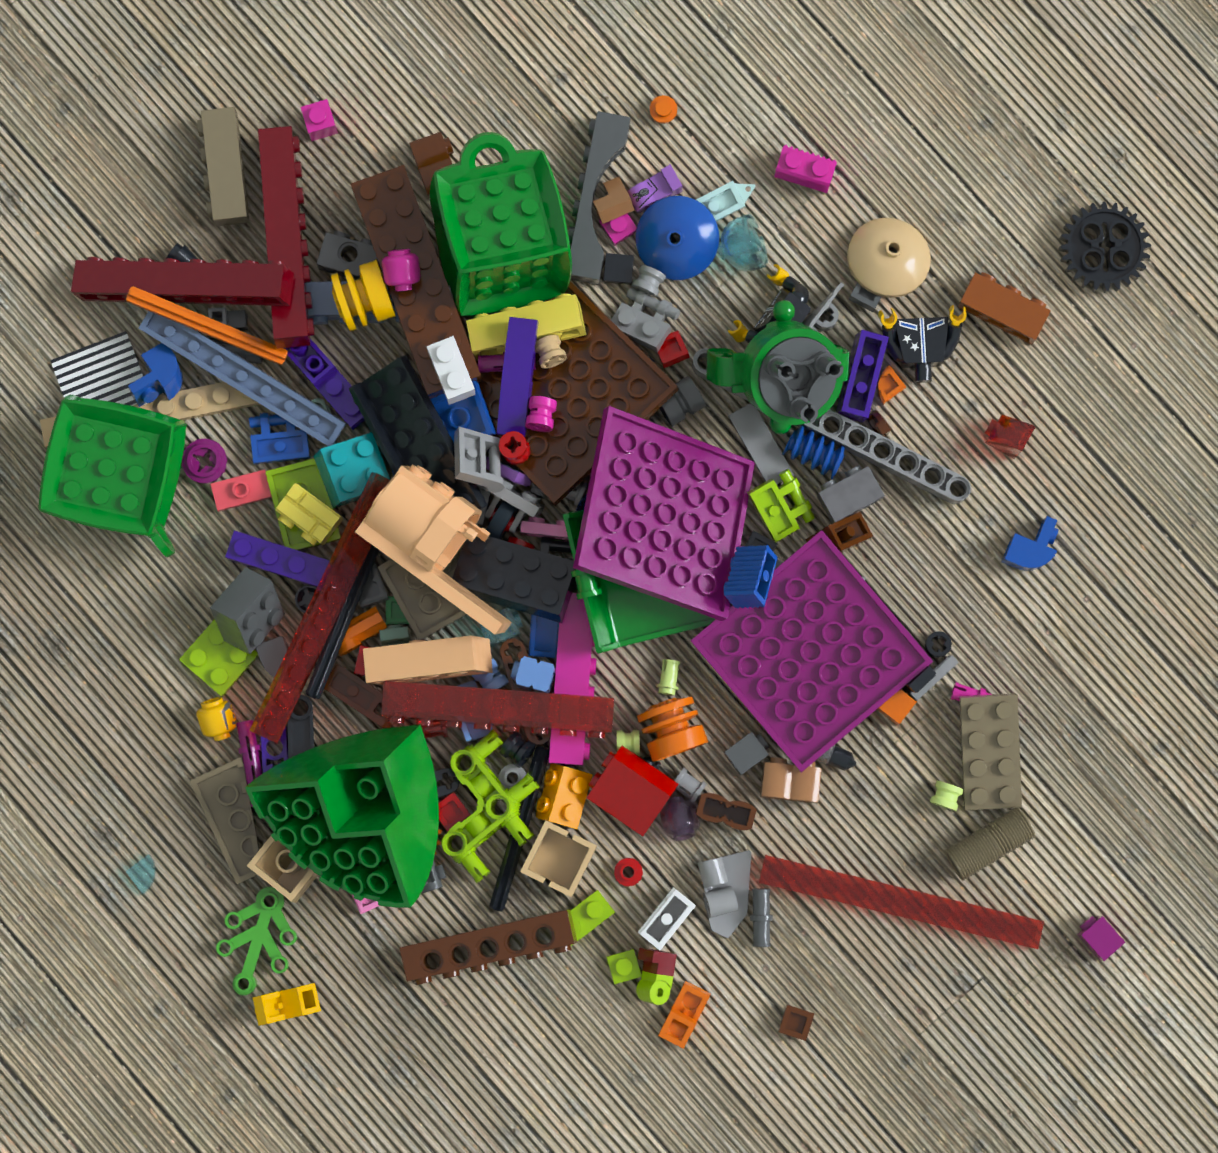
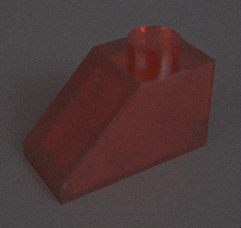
M1001 415L997 421L992 419L984 432V434L988 435L985 443L1015 459L1024 449L1035 426Z

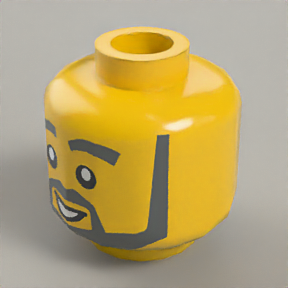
M215 697L201 702V707L197 710L196 716L202 734L205 737H213L214 741L229 738L231 736L230 731L236 728L237 723L232 704L229 701L223 700L222 697Z

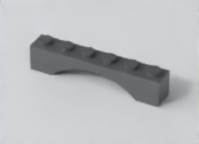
M598 111L596 119L590 120L588 135L593 137L591 146H585L583 162L587 163L586 173L580 172L577 188L582 190L580 200L575 199L572 216L577 217L575 227L570 226L568 232L569 243L572 244V275L570 280L595 285L600 283L604 251L597 240L593 227V199L597 185L604 172L626 150L631 117Z

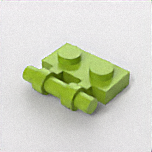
M789 469L779 473L783 481L781 486L777 487L775 481L769 479L747 492L774 542H778L800 529L795 520L798 516L801 515L805 523L815 519L811 511L812 505L810 501L804 498L799 489L800 483L797 477L793 478ZM787 494H790L795 503L791 509H789L783 498Z

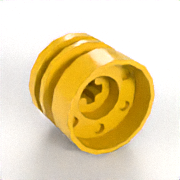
M377 260L359 265L360 279L358 280L354 279L349 269L344 270L347 283L343 285L338 273L331 275L332 295L340 318L346 323L350 332L357 330L354 321L355 316L359 315L363 327L368 326L366 313L372 311L378 322L396 317Z

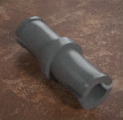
M754 888L752 889L753 914H750V921H753L752 946L770 947V921H773V914H770V889Z

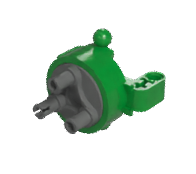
M781 300L773 307V315L777 321L767 323L766 328L749 342L744 352L736 353L727 348L707 349L706 378L718 386L731 387L732 393H744L748 401L756 409L771 418L769 422L770 428L776 434H785L791 429L792 425L813 422L824 415L837 400L843 381H847L849 378V351L837 344H833L826 336L805 324L791 320L795 315V308L790 301Z

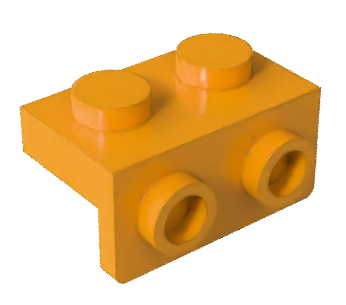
M550 764L544 777L545 785L542 795L537 802L536 818L578 829L589 790L588 784L593 775L566 766Z

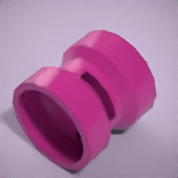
M543 396L530 397L528 402L530 414L526 417L525 427L539 432L552 431L554 426L552 414L556 411L557 401Z

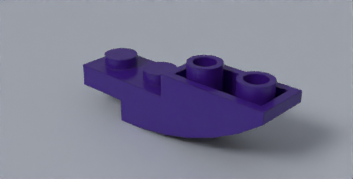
M311 338L310 346L284 348L288 351L287 356L352 430L365 421L349 391L351 384Z

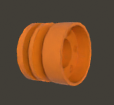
M692 696L672 698L650 706L644 713L637 715L639 723L651 720L653 724L641 729L642 733L656 732L657 735L656 739L647 744L652 762L708 743L703 725L689 726L688 724L690 719L698 715V711L694 710L684 713L683 708L694 704Z

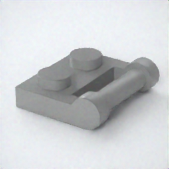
M458 427L454 433L455 479L485 486L490 492L502 491L504 489V479L501 477L500 438ZM485 448L489 453V473L486 472Z

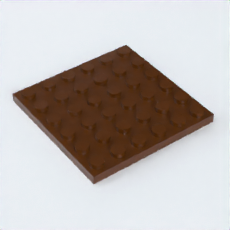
M571 281L564 294H576L582 310L586 335L561 341L560 348L565 351L567 358L563 363L555 367L541 368L539 363L540 356L536 353V370H533L531 397L543 396L557 401L556 411L552 414L554 426L550 432L526 429L525 438L530 445V456L524 463L516 465L555 506L592 472L604 408L611 406L648 420L679 390L678 386ZM502 372L480 373L482 381L478 383L496 434L493 436L501 439L503 435H497Z

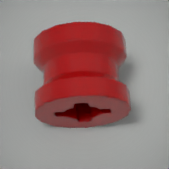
M517 431L507 432L499 441V450L508 463L519 465L529 458L531 452L530 445L521 433Z

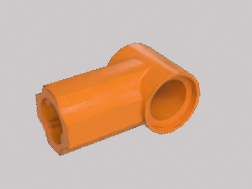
M376 606L351 620L338 652L339 656L346 655L362 645L363 641L380 633L379 630L387 628Z

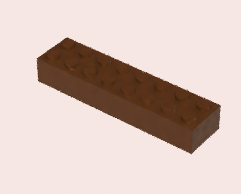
M402 165L351 183L354 197L382 274V259L388 256V251L410 249L411 253L416 254L419 258L421 279L419 282L412 284V290L395 291V286L387 285L429 398L441 395L444 391L428 354L427 346L452 336L455 338L471 381L481 382V374L405 166Z

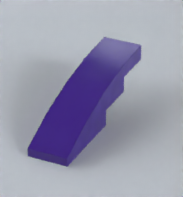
M509 317L501 380L497 435L517 431L524 437L526 436L527 428L525 427V421L529 415L528 402L533 386L532 376L536 355L535 345L538 320Z

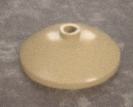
M878 218L862 225L853 235L847 251L848 266L854 279L864 289L881 297L896 298L915 291L925 280L931 264L930 250L922 234L907 222L895 218ZM889 247H894L897 253H892Z

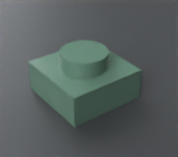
M391 625L385 630H379L382 646L405 644L411 641L408 627Z

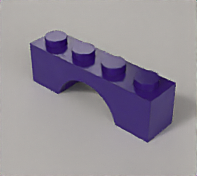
M235 530L225 556L229 561L281 575L333 594H337L345 570L342 564Z

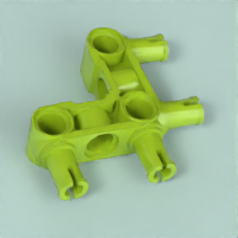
M494 729L475 745H467L463 750L455 752L450 760L451 768L457 779L478 799V806H476L477 810L463 822L458 821L444 835L441 842L442 848L456 863L463 864L476 883L484 879V875L487 876L491 872L476 855V849L498 830L506 827L520 847L526 844L528 839L531 840L534 837V834L520 819L519 808L521 806L520 802L534 790L538 789L539 785L527 773L525 777L510 789L504 787L485 763V758L500 745L504 744V741L501 737H498L499 735ZM469 756L472 761L471 767L463 771L460 767L461 759ZM499 800H504L507 804V809L502 815H498L495 811V805ZM459 836L463 841V846L459 851L455 852L451 843L454 837Z

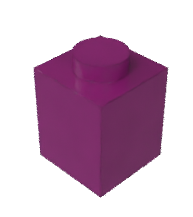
M1090 916L1079 926L1082 930L1077 935L1100 961H1105L1126 943L1103 916H1097L1096 918Z

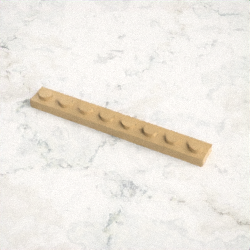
M226 382L181 390L171 400H168L165 394H162L151 403L140 407L137 404L133 406L179 420H189L261 404ZM56 416L40 420L46 449Z

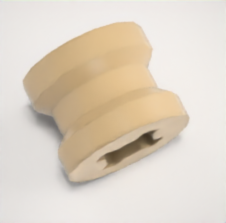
M558 335L545 336L536 341L535 352L540 356L539 363L541 368H552L566 360L567 356L565 351L560 348L561 341Z

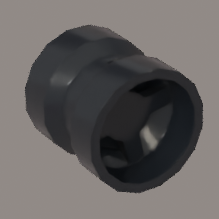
M303 586L295 595L296 606L306 615H317L325 607V596L315 586Z

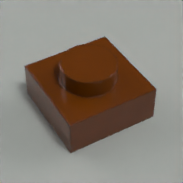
M786 1004L778 1032L806 1041L814 1013Z

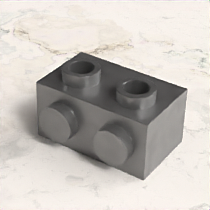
M860 465L845 473L847 478L838 483L835 479H832L820 486L822 491L818 493L817 497L832 524L865 509L885 496L869 466L861 469Z

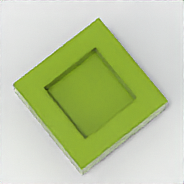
M634 949L606 957L614 985L641 977Z

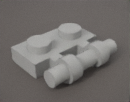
M631 287L627 292V298L635 301L631 307L622 302L611 321L630 340L658 352L671 332V326L664 321L667 317L677 320L680 310L673 307L672 303L667 300L660 301L651 297L648 292L639 291ZM648 307L657 312L652 317L642 312L644 308Z

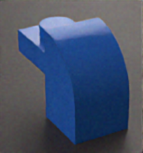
M160 343L141 355L150 373L128 385L132 397L139 407L145 403L153 402L162 393L165 394L168 400H171L182 386L183 374L174 352L168 346Z
M1046 516L1042 520L1034 541L1016 533L1012 535L1001 562L1024 571L1036 570L1047 564L1057 553V550L1047 546L1048 543L1051 545L1054 543L1059 529L1055 528L1057 520Z

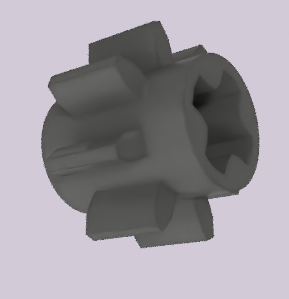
M434 860L422 894L443 887L441 879L447 878L443 865L436 866Z

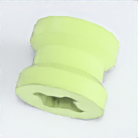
M616 730L617 751L621 746H624L640 757L639 730H633L631 733Z
M937 780L935 784L937 790L935 795L931 797L930 803L957 811V799L962 795L964 789Z

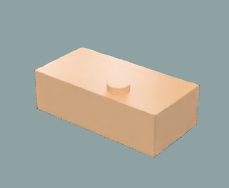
M473 635L429 641L412 640L405 644L363 649L366 683L387 686L493 673L490 639Z

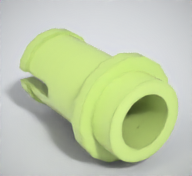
M662 659L660 683L656 684V687L659 688V694L675 696V692L679 690V687L676 685L680 661Z

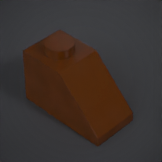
M861 512L822 529L841 553L873 537ZM820 531L805 539L806 542L812 539Z

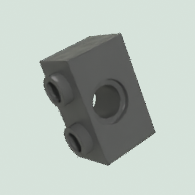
M334 231L333 234L326 232L317 260V267L321 271L332 274L338 273L342 277H346L344 270L349 269L354 279L358 280L360 279L359 265L377 260L372 243L368 239L362 238L359 242L350 239V235L340 231ZM349 250H354L358 253L357 258L352 262L343 260L344 253Z

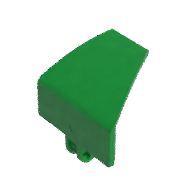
M584 510L563 514L573 559H575ZM577 569L571 571V576L575 577L579 592L576 594L577 600H584L597 654L708 626L716 620Z

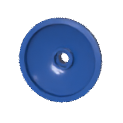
M669 196L653 203L641 216L636 229V247L641 260L646 266L662 272L666 279L685 280L699 275L712 263L719 247V229L713 214L699 201L685 196ZM673 233L680 235V241L677 244L671 242L670 237Z

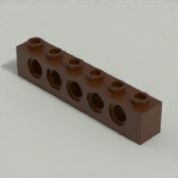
M567 909L400 947V953L406 980H415V984L420 985L432 982V976L443 974V979L459 976L460 969L470 967L471 973L488 969L487 963L498 961L499 966L516 963L515 957L526 955L527 960L543 957V951L554 949L555 954L572 950L571 945L578 942L571 911ZM542 927L548 928L552 933V939L547 944L542 943L538 938V931ZM515 933L520 934L524 939V946L520 950L514 949L510 944V938ZM486 940H491L496 945V952L493 956H488L483 952L482 946ZM458 946H463L468 951V959L465 962H460L455 957V950ZM431 952L438 954L440 957L438 968H432L427 963V957Z

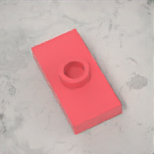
M266 470L211 483L217 511L220 512L272 498Z

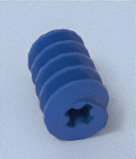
M801 425L794 430L782 455L791 450V460L801 455V465H805L811 460V470L814 471L821 465V475L824 476L831 470L832 480L845 456V446L841 445L835 451V441L831 440L825 446V436L821 435L815 441L814 431L811 430L808 434L804 435V426Z

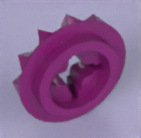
M198 439L190 443L184 450L182 467L186 475L194 482L207 484L217 481L225 473L228 460L225 450L219 443L211 439ZM210 452L209 460L215 467L205 466L199 472L201 463L194 456L205 457Z

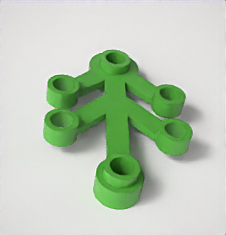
M273 887L263 888L258 892L255 903L238 912H230L225 917L226 926L230 929H237L244 920L260 913L257 925L229 940H220L216 945L217 953L220 956L226 957L230 956L238 947L251 941L242 973L237 974L233 979V989L239 995H249L256 989L257 981L253 974L262 945H264L271 959V968L275 973H283L289 967L287 958L282 956L268 929L271 917L281 932L279 939L283 945H293L297 941L298 936L296 931L290 928L282 912L285 902L284 896ZM269 895L275 899V903L271 907L265 904V898ZM231 915H236L239 918V923L236 926H232L229 923ZM287 931L291 932L294 936L290 943L286 942L283 938L284 933ZM224 942L230 945L228 953H223L220 950V946ZM282 959L285 962L283 970L276 969V960ZM242 978L247 979L249 982L247 989L239 987V981Z

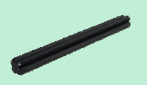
M368 541L364 544L307 687L306 695L311 698H321L378 555L379 549Z
M542 746L536 747L528 772L534 778L533 781L537 782L539 788L520 802L519 817L527 827L530 824L549 759L550 749ZM511 833L489 905L491 909L500 912L505 909L523 847L518 845V842Z

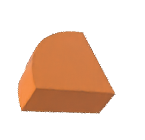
M890 365L884 369L878 381L877 389L881 403L884 405L906 389L905 384Z

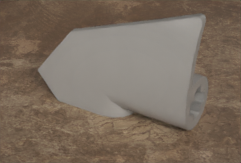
M841 282L802 323L814 330L817 328L820 331H829L834 328L839 314L837 308L831 302L844 284ZM830 312V320L832 321L829 322L825 320L822 323L819 320L820 316L822 314Z
M750 850L698 863L705 891L703 893V900L710 929L726 938L730 937L747 915L752 854Z

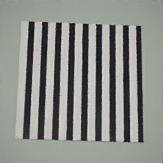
M126 331L50 360L64 397L71 394L80 398L102 400L130 406L137 404L132 397L128 385L143 377Z

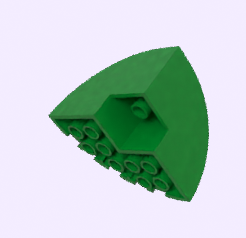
M421 725L377 729L319 745L274 766L245 787L260 819L264 818L273 830L272 838L275 841L279 840L290 851L288 856L305 870L308 867L319 875L320 882L336 891L343 889L354 895V899L360 901L364 898L378 901L379 906L411 908L418 899L433 865L439 826L436 777Z

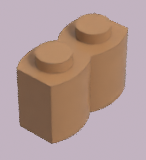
M771 757L770 762L763 763L760 797L818 803L822 768L815 767V762H813L801 772L795 765L787 764V759Z

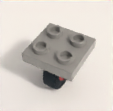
M502 477L504 479V489L496 493L490 492L495 497L484 516L490 522L486 529L490 532L489 536L500 540L506 532L515 533L526 514L533 518L538 517L545 508L540 503L542 498L528 490L523 493L515 489L517 484Z

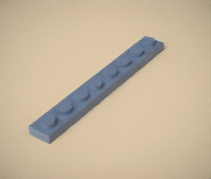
M148 311L139 326L140 330L327 446L334 445L347 424L199 331Z

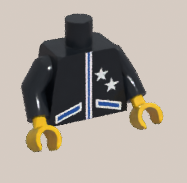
M774 264L773 266L778 271L772 277L767 274V278L783 288L778 292L753 329L748 331L740 320H735L733 323L737 329L735 331L728 330V333L736 342L746 340L749 343L760 331L766 328L767 323L777 321L773 315V307L781 300H787L793 304L795 315L791 320L802 323L811 310L806 304L809 299L808 289L789 276L788 272L782 267Z
M954 305L950 306V321L948 317L897 319V314L893 308H891V317L884 319V314L880 310L878 317L883 324L882 334L889 337L886 346L887 351L895 361L901 363L902 368L915 369L916 383L931 382V367L941 366L944 360L951 357L959 343L962 322L966 319V308L963 306L962 314L956 316L953 314Z

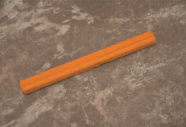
M134 286L129 289L126 296L128 303L278 365H282L287 357L288 351L284 348L277 349L276 345Z

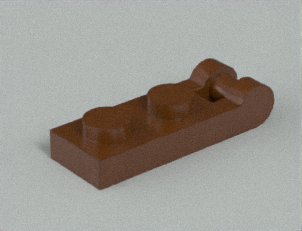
M336 664L330 673L324 688L382 728H390L392 726L390 722L396 713L400 714L403 709L401 705L339 664ZM380 703L387 707L381 716L374 712Z

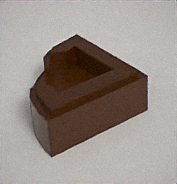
M876 410L870 412L867 420L873 431L882 436L888 435L891 429L884 418Z

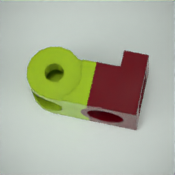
M639 948L638 959L644 962L641 980L637 984L636 993L641 1001L662 1005L668 1000L672 988L677 954Z

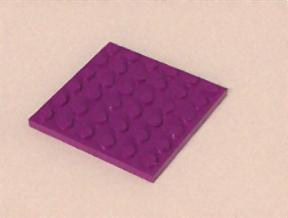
M608 406L604 408L573 568L717 620L724 621L728 619L730 601L724 596V584L728 581V576H730V562L732 557L735 556L736 547L741 545L749 499L747 492L751 488L755 462L614 407Z
M822 530L774 570L764 608L760 606L759 608H735L732 605L729 608L728 619L724 621L714 620L691 640L693 645L801 772L933 662Z

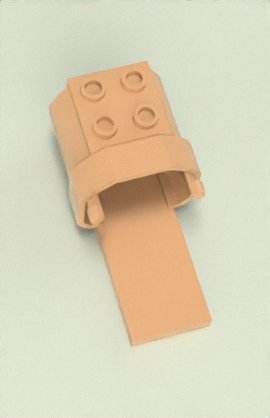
M413 464L411 467L401 466L395 476L377 495L366 517L355 533L493 634L505 633L512 623L510 620L443 572L467 539L471 542L476 537L484 542L488 539L490 532L476 525L482 511L465 498L452 496L455 491L443 482L438 483L430 480L432 474L419 465L416 467Z

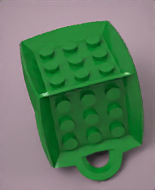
M484 132L475 135L464 145L459 162L435 171L430 185V205L440 260L447 284L451 287L458 314L467 316L500 312L507 307L520 308L528 306V303L532 301H546L564 294L569 286L572 275V256L560 194L545 152L541 149L515 150L512 143L505 136L495 132ZM493 148L501 154L502 161L483 166L475 165L476 156L483 149Z
M71 394L64 397L59 406L46 451L38 509L40 512L90 527L148 536L165 557H170L175 554V549L165 532L164 526L169 515L180 474L187 423L185 420H179L130 405L80 398Z

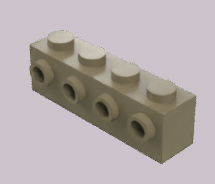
M235 107L201 111L202 120H197L199 137L204 136L205 147H200L202 164H207L208 174L203 175L205 191H210L211 198L210 202H206L208 218H213L216 226L248 223L250 219L238 113Z

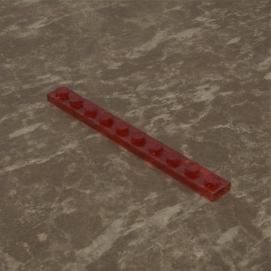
M375 472L371 473L249 731L278 743L372 545L355 533V531L366 517L377 495L390 482L389 479Z
M768 855L764 856L758 882L1033 949L1039 948L1044 921Z

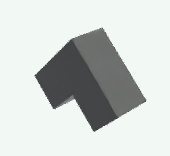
M226 307L208 308L209 318L240 331L248 330L246 310L228 311Z

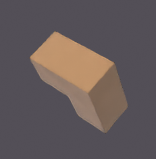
M620 177L603 183L607 195L593 201L596 213L602 224L634 211L631 198Z

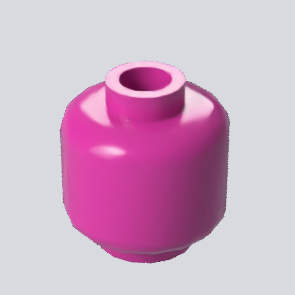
M410 249L388 251V256L382 259L384 283L388 286H395V291L412 290V284L420 281L419 258L416 254L411 253Z

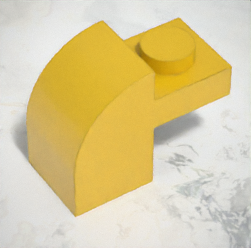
M315 983L252 997L258 1026L321 1011Z

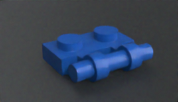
M269 412L260 413V416L249 417L250 428L261 427V434L250 435L254 465L310 458L308 433L303 430H296L295 425L277 414L269 415ZM286 424L287 431L271 433V426Z

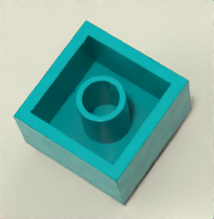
M372 432L322 448L313 456L333 509L379 494L390 482L388 472Z

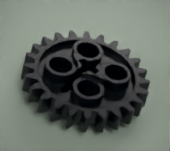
M1105 201L1102 202L1100 209H1097L1096 205L1091 203L1089 213L1082 207L1079 210L1080 217L1074 214L1071 216L1070 220L1073 225L1066 223L1064 226V230L1069 234H1062L1060 236V240L1066 242V244L1058 248L1059 251L1066 252V255L1060 261L1069 262L1070 264L1065 272L1074 271L1076 273L1072 279L1073 282L1082 278V288L1091 283L1092 292H1095L1099 286H1102L1103 292L1107 293L1110 285L1117 292L1120 290V282L1125 287H1128L1131 284L1130 278L1137 280L1140 277L1136 270L1144 271L1146 269V265L1141 261H1148L1150 258L1149 254L1143 252L1151 247L1150 243L1143 242L1150 234L1148 232L1141 233L1140 231L1145 223L1136 224L1134 222L1138 215L1136 213L1128 217V207H1125L1121 212L1117 211V203H1114L1111 209L1107 208ZM1102 223L1106 224L1107 229L1105 235V246L1110 247L1109 251L1106 253V264L1108 268L1107 272L1103 270L1105 255L1104 248H1099V246L1104 241ZM1112 228L1122 229L1125 234L1124 239L1115 238L1112 234ZM1084 229H1093L1097 234V239L1090 240L1086 238ZM1085 256L1095 257L1098 266L1089 267L1085 263ZM1113 256H1122L1125 259L1126 265L1124 267L1115 265Z

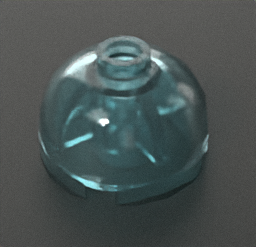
M750 213L730 221L724 227L721 234L722 243L718 245V251L722 260L727 259L732 267L744 272L766 267L765 264L768 263L763 236H758L755 229L759 228Z

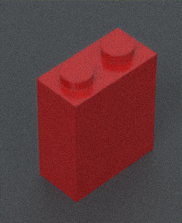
M621 746L616 754L612 751L608 754L602 763V766L606 769L602 774L597 772L588 784L592 790L587 799L641 836H644L678 786V783L624 746Z

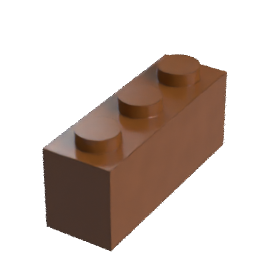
M975 272L957 306L962 310L964 306L966 312L1031 345L1036 341L1051 311L1045 308L1046 304L1036 298L1029 300L1021 296V291L1010 285L1004 287L996 283V279L993 276L981 272V274Z

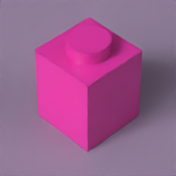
M327 99L300 107L311 141L338 134Z

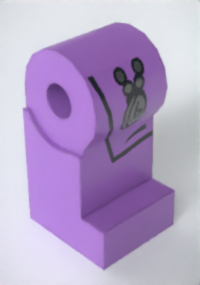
M671 164L661 169L659 173L635 185L627 192L636 212L641 213L646 211L656 201L681 193L683 186Z

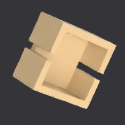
M545 820L520 872L541 883H544L547 878L551 880L549 887L572 898L597 845L575 834L571 840L567 838L569 831Z

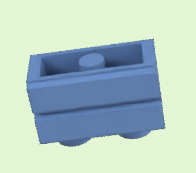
M524 656L520 662H514L511 677L515 680L518 688L529 691L533 689L536 693L547 695L550 693L556 671L551 663L544 661L538 663L537 659Z

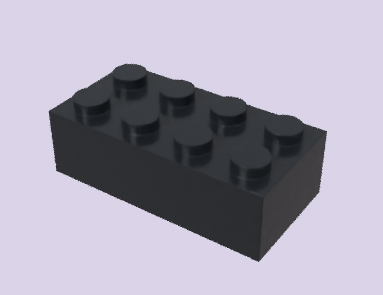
M490 536L485 542L476 537L472 542L468 539L464 542L452 579L481 600L562 623L576 583L575 577L571 576V571L576 569L573 568V560Z

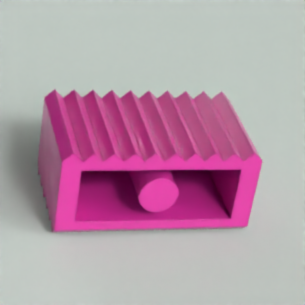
M785 145L782 148L774 177L827 193L837 162L836 160L831 161L830 158L826 159L825 156H815L814 153L809 154L808 151L804 153L803 150L793 149L792 146L788 148Z

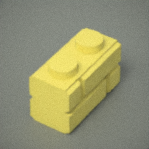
M297 483L291 487L275 509L280 514L278 518L280 522L290 529L294 525L303 531L300 536L313 546L317 542L322 546L325 545L343 520L342 516Z

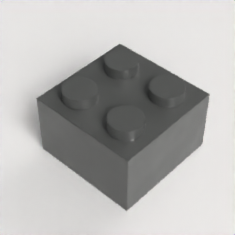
M246 567L210 607L223 640L248 654H251L264 641L265 636L274 626L280 623L285 614L272 580Z

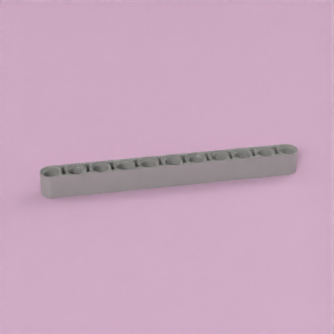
M704 348L695 353L692 368L697 376L709 381L706 378V369L700 368L697 364L700 358L707 357L708 348ZM718 386V387H720V388H722V389H724V390H726V391L732 393V392H731V387ZM732 393L748 401L744 393ZM830 409L815 421L801 424L804 426V430L808 432L813 430L814 435L818 437L823 435L825 436L824 440L828 442L831 440L835 441L834 445L837 447L845 446V451L951 504H960L970 495L971 484L965 477ZM827 420L835 421L838 425V431L835 433L827 432L823 427V423ZM859 433L863 437V444L859 446L851 444L849 434ZM878 445L886 447L888 457L878 458L874 453V447ZM900 459H910L913 462V470L904 471L899 466ZM925 472H936L939 477L938 483H928L925 480ZM953 483L960 484L964 489L963 496H954L950 492V485Z

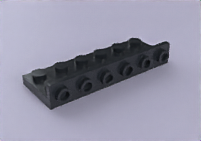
M406 355L397 358L363 382L349 388L354 403L363 415L367 427L375 437L394 476L401 466L411 467L413 464L417 467L419 465L432 474L430 480L438 483L443 482L455 491L452 496L463 497L480 510L488 506L477 484L455 479L454 442Z

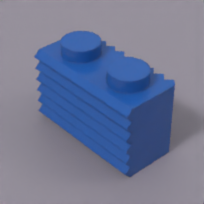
M768 545L736 547L735 556L732 557L730 562V576H728V581L724 584V596L735 608H759V606L764 608L778 558Z

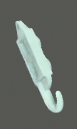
M731 181L696 200L710 210L717 222L746 207L745 203L756 186L754 184H737ZM746 187H750L751 190L747 192Z

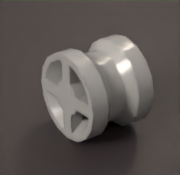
M641 265L639 268L640 275L638 279L633 281L632 287L639 291L648 292L651 297H657L659 284L664 282L666 276L652 267Z

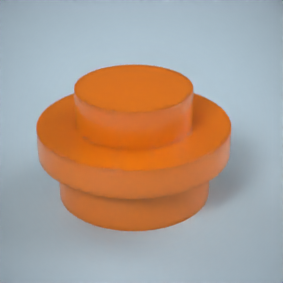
M658 96L650 104V115L658 123H669L677 115V104L669 96Z

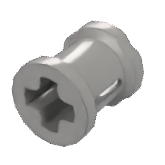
M683 767L674 780L678 783L676 789L688 797L689 802L692 804L707 785L704 781L699 782L688 774L685 767Z

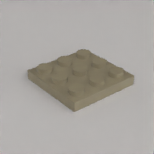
M463 545L443 570L451 578L453 577ZM391 559L377 567L418 640H424L467 615Z

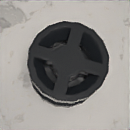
M515 731L503 744L500 754L505 758H511L517 767H522L533 754L535 744L531 741L526 742L523 740L522 735Z

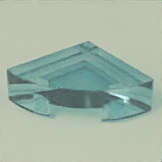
M150 854L126 871L142 894H145L150 889L155 879L156 868Z

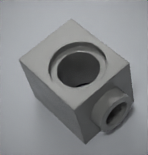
M751 732L726 750L724 755L741 776L769 755L766 751L769 745L760 734L755 736Z

